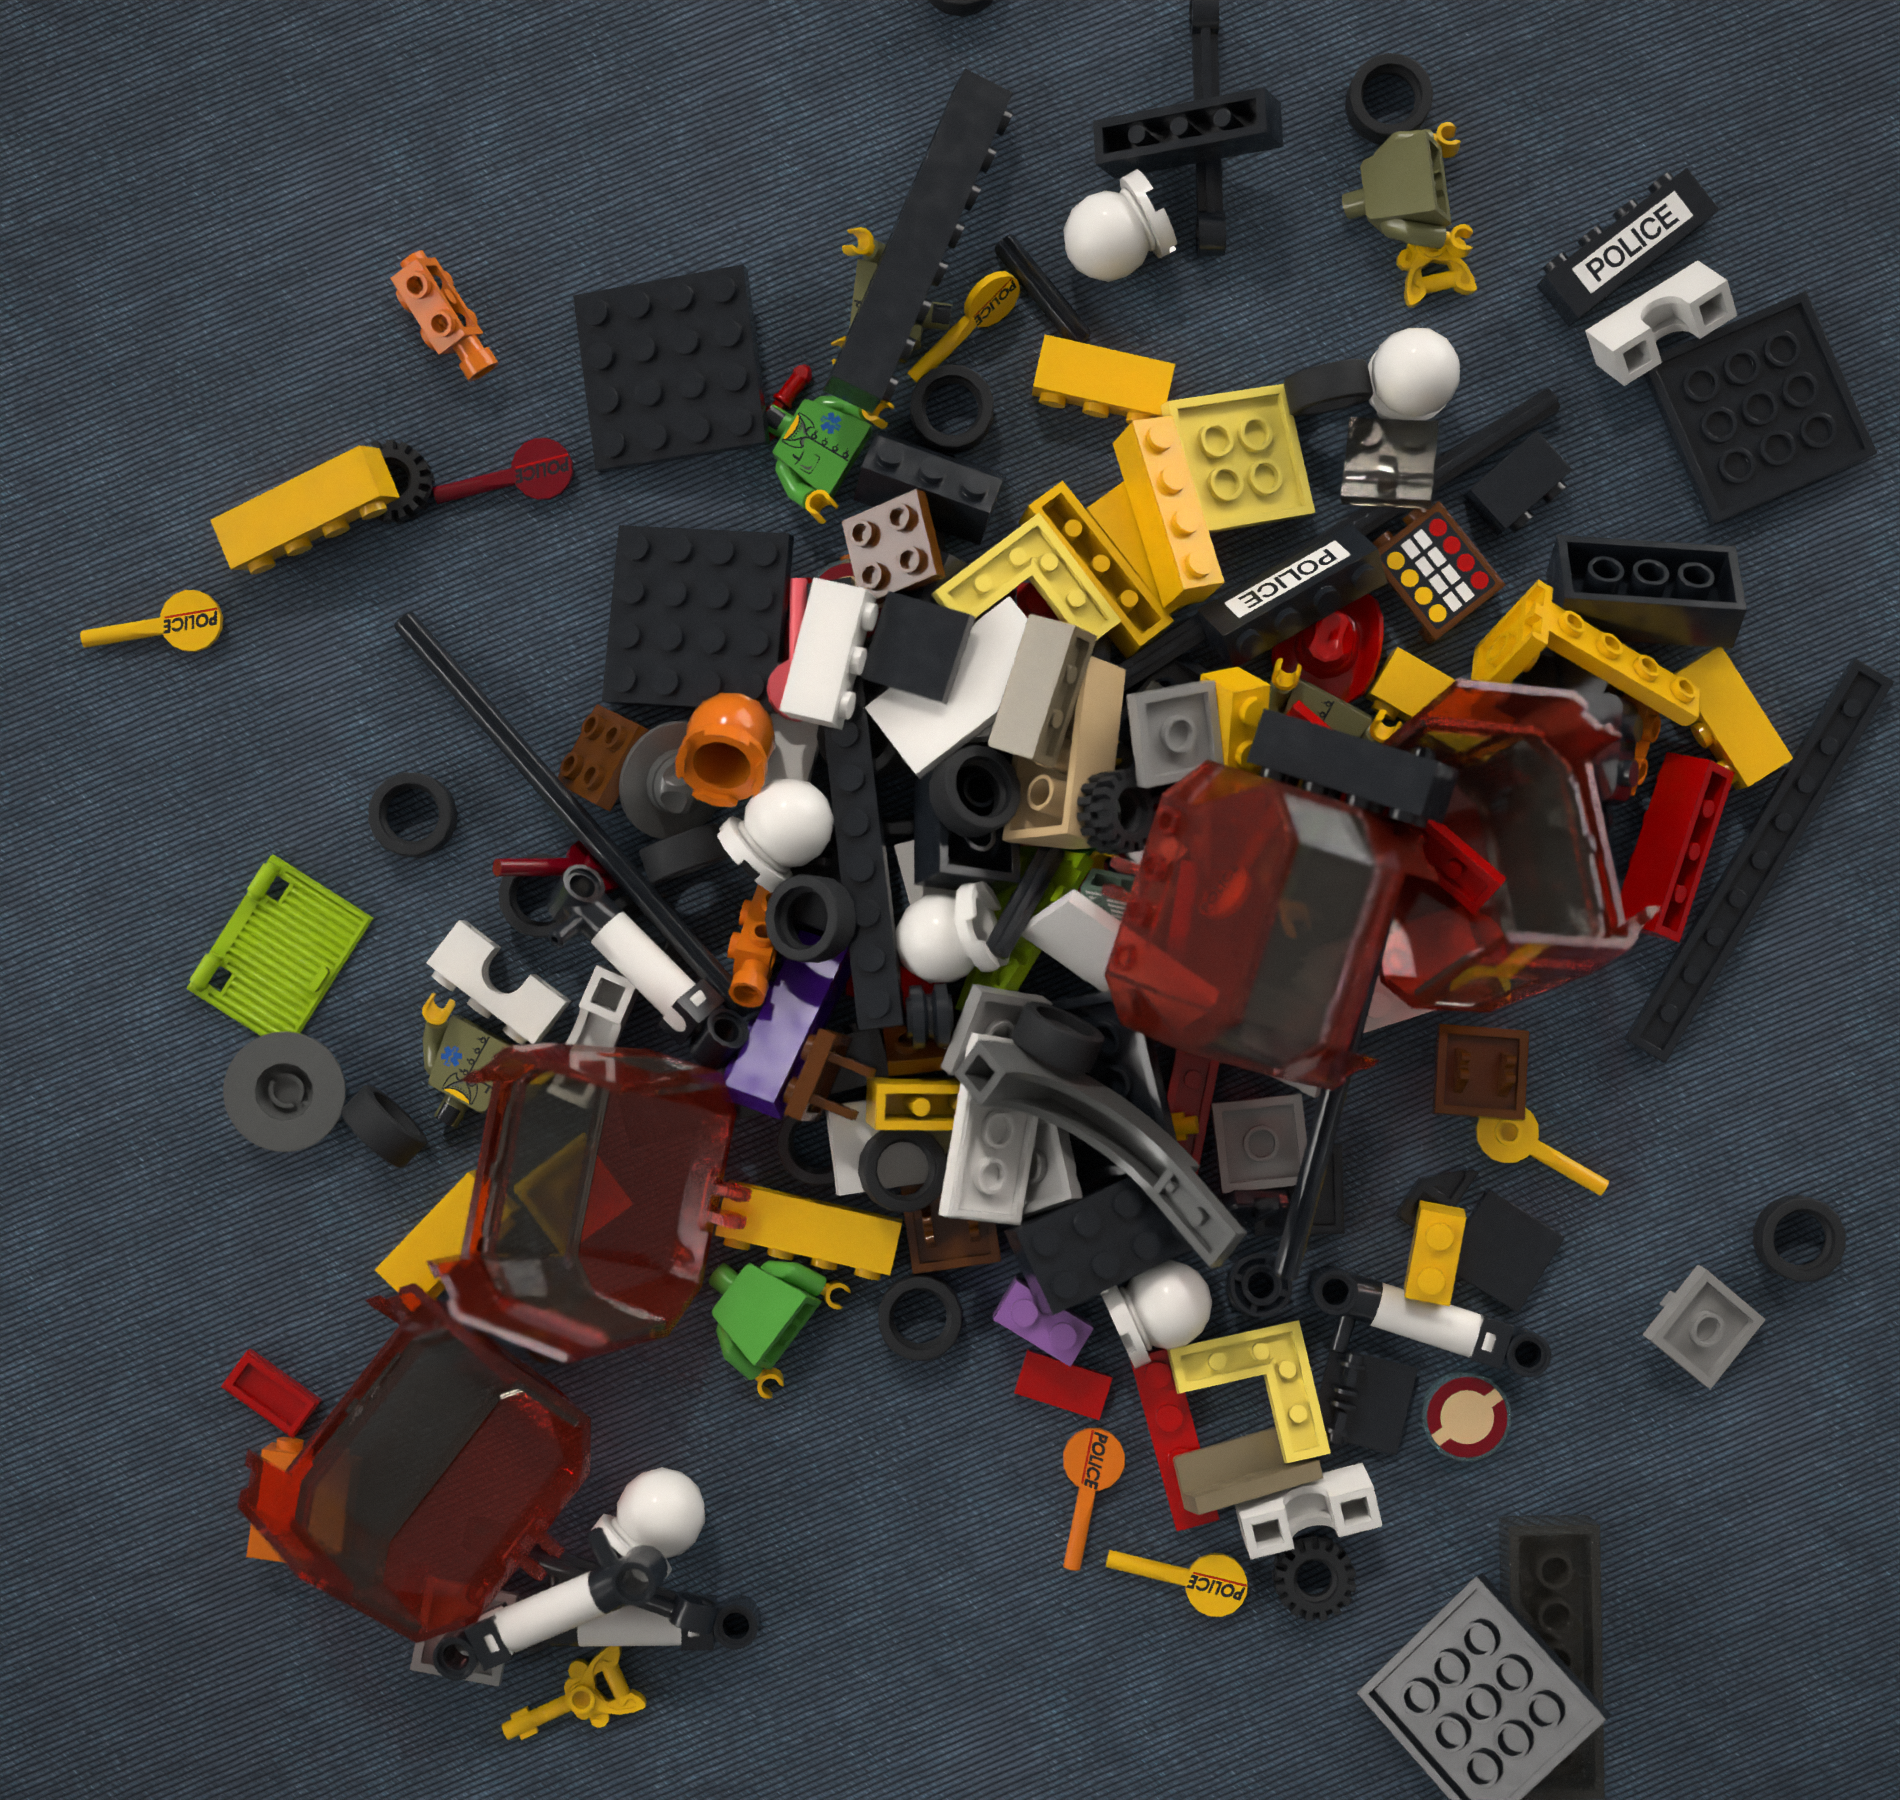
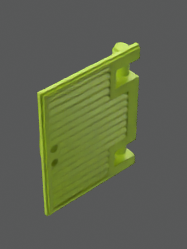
M272 854L268 861L262 864L248 886L247 894L209 953H206L190 977V983L186 988L260 1036L280 1031L302 1032L374 919L369 914ZM276 876L290 883L279 901L266 894ZM219 966L232 973L221 991L209 984Z

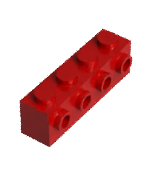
M1666 752L1662 767L1657 774V783L1648 810L1643 817V825L1635 850L1629 860V868L1621 893L1616 899L1612 922L1638 933L1680 943L1735 772L1708 759Z

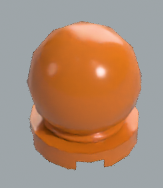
M719 693L699 705L692 713L687 724L686 736L680 745L675 759L676 775L678 779L683 777L685 783L694 789L693 797L712 806L735 807L738 800L749 798L752 795L755 797L760 793L768 773V761L775 749V735L771 716L758 701L742 693Z

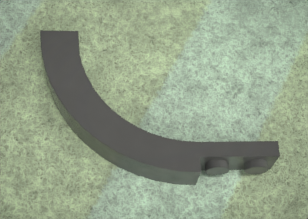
M978 1040L954 1073L981 1107H1002L1036 1116L1072 1133L1104 1154L1149 1195L1209 1267H1220L1247 1234L1195 1172L1199 1169L1200 1165L1175 1139L1132 1103L1085 1073L1070 1072L1052 1066L1028 1054L1017 1045L988 1040Z

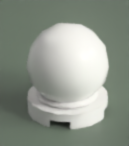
M1138 169L1120 179V193L1105 190L1089 195L1071 210L1063 229L1065 250L1076 270L1088 277L1106 282L1127 277L1143 264L1148 251H1153L1158 258H1162L1176 250L1174 246L1177 245V239L1164 208L1155 212L1146 195V192L1152 190L1153 187Z
M1407 328L1393 333L1379 346L1368 363L1374 393L1369 399L1370 404L1375 408L1377 415L1381 419L1396 426L1414 427L1432 419L1452 399L1459 385L1460 363L1454 348L1447 338L1429 328Z
M775 779L762 787L760 793L755 797L752 796L746 805L744 820L742 821L734 816L728 818L719 828L720 832L717 834V837L731 858L738 865L743 860H746L761 874L754 881L773 893L775 888L787 878L793 877L790 867L804 866L823 852L831 839L834 817L827 798L810 782L797 779Z
M984 881L977 883L969 882L957 889L956 897L948 894L926 895L906 908L896 928V943L901 963L909 972L928 983H953L968 975L974 966L980 971L988 973L1009 963L1010 956L1005 960L995 957L986 945V941L997 923L994 911L1002 909L990 886Z
M1170 1259L1132 1277L1126 1289L1123 1286L1118 1289L1116 1285L1100 1293L1135 1369L1151 1362L1147 1351H1150L1152 1346L1170 1350L1189 1344L1202 1333L1210 1318L1212 1299L1208 1284L1190 1266Z
M661 1467L643 1472L630 1481L617 1502V1517L603 1514L592 1529L597 1527L603 1528L611 1546L623 1557L636 1546L647 1545L656 1548L666 1558L668 1565L667 1578L672 1571L667 1558L681 1555L692 1546L705 1524L704 1501L699 1487L682 1472ZM631 1569L632 1574L637 1579L644 1582L648 1581L643 1572Z

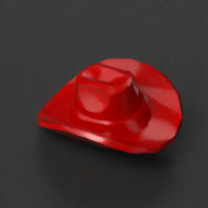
M1368 593L1272 647L1271 661L1273 670L1277 659L1282 658L1281 669L1286 673L1295 672L1297 665L1300 664L1302 666L1300 678L1347 703H1351L1365 694L1375 677L1382 651L1384 617L1378 600Z

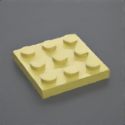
M1284 384L1172 400L1160 406L1163 417L1173 416L1209 533L1303 518L1315 513L1294 416L1289 411Z

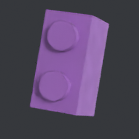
M1016 1275L992 1313L994 1321L1070 1367L1094 1329L1090 1320L1070 1308L1055 1315L1041 1314L1028 1283Z

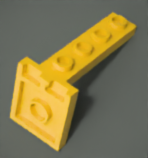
M1539 579L1475 646L1468 704L1481 712L1495 699L1501 700L1509 691L1513 680L1522 671L1528 672L1535 665L1540 652L1545 647H1548L1679 725H1692L1699 718L1700 689L1695 687L1690 680L1682 676L1678 677L1658 665L1653 658L1632 650L1622 644L1614 635L1598 630L1585 622L1575 612L1566 611L1552 602L1553 588Z

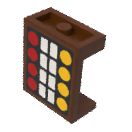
M1440 501L1430 509L1422 503L1402 519L1407 525L1402 531L1393 536L1388 530L1372 542L1379 550L1387 582L1423 626L1418 633L1428 645L1436 641L1506 585Z

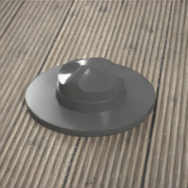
M687 721L663 723L646 732L633 745L621 769L619 796L622 808L629 821L636 828L655 838L666 839L701 827L712 817L718 806H712L693 797L694 789L685 783L683 777L678 779L676 775L675 759L687 733Z
M280 1031L265 1034L252 1040L235 1055L225 1075L223 1097L231 1122L246 1139L264 1149L291 1152L316 1144L335 1127L345 1105L346 1084L337 1059L323 1044L301 1033Z

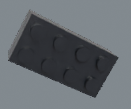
M1557 535L1546 572L1547 585L1553 588L1552 602L1566 611L1575 612L1588 624L1604 633L1614 635L1619 641L1722 648L1734 647L1747 611L1735 546Z
M1265 708L1263 709L1246 761L1261 766L1259 776L1298 788L1301 779L1303 780L1301 789L1340 801L1342 793H1345L1344 803L1383 815L1385 806L1390 807L1389 817L1422 828L1427 827L1429 820L1443 824L1460 773L1459 770L1438 761Z
M988 742L966 743L957 751L973 745L985 747L990 746L988 745ZM992 748L1004 755L1012 765L1013 754ZM972 767L961 768L956 775V790L961 802L972 813L980 817L988 816L994 807V794L990 783L982 773ZM935 768L920 779L914 773V885L957 891L963 884L984 881L997 895L1019 884L1020 844L1002 840L1004 826L977 838L960 836L949 830L936 816L930 801L929 782Z
M1127 1173L1083 1193L1082 1199L1045 1211L1022 1222L1021 1225H1016L1004 1231L1041 1314L1046 1315L1058 1314L1193 1248L1157 1204Z

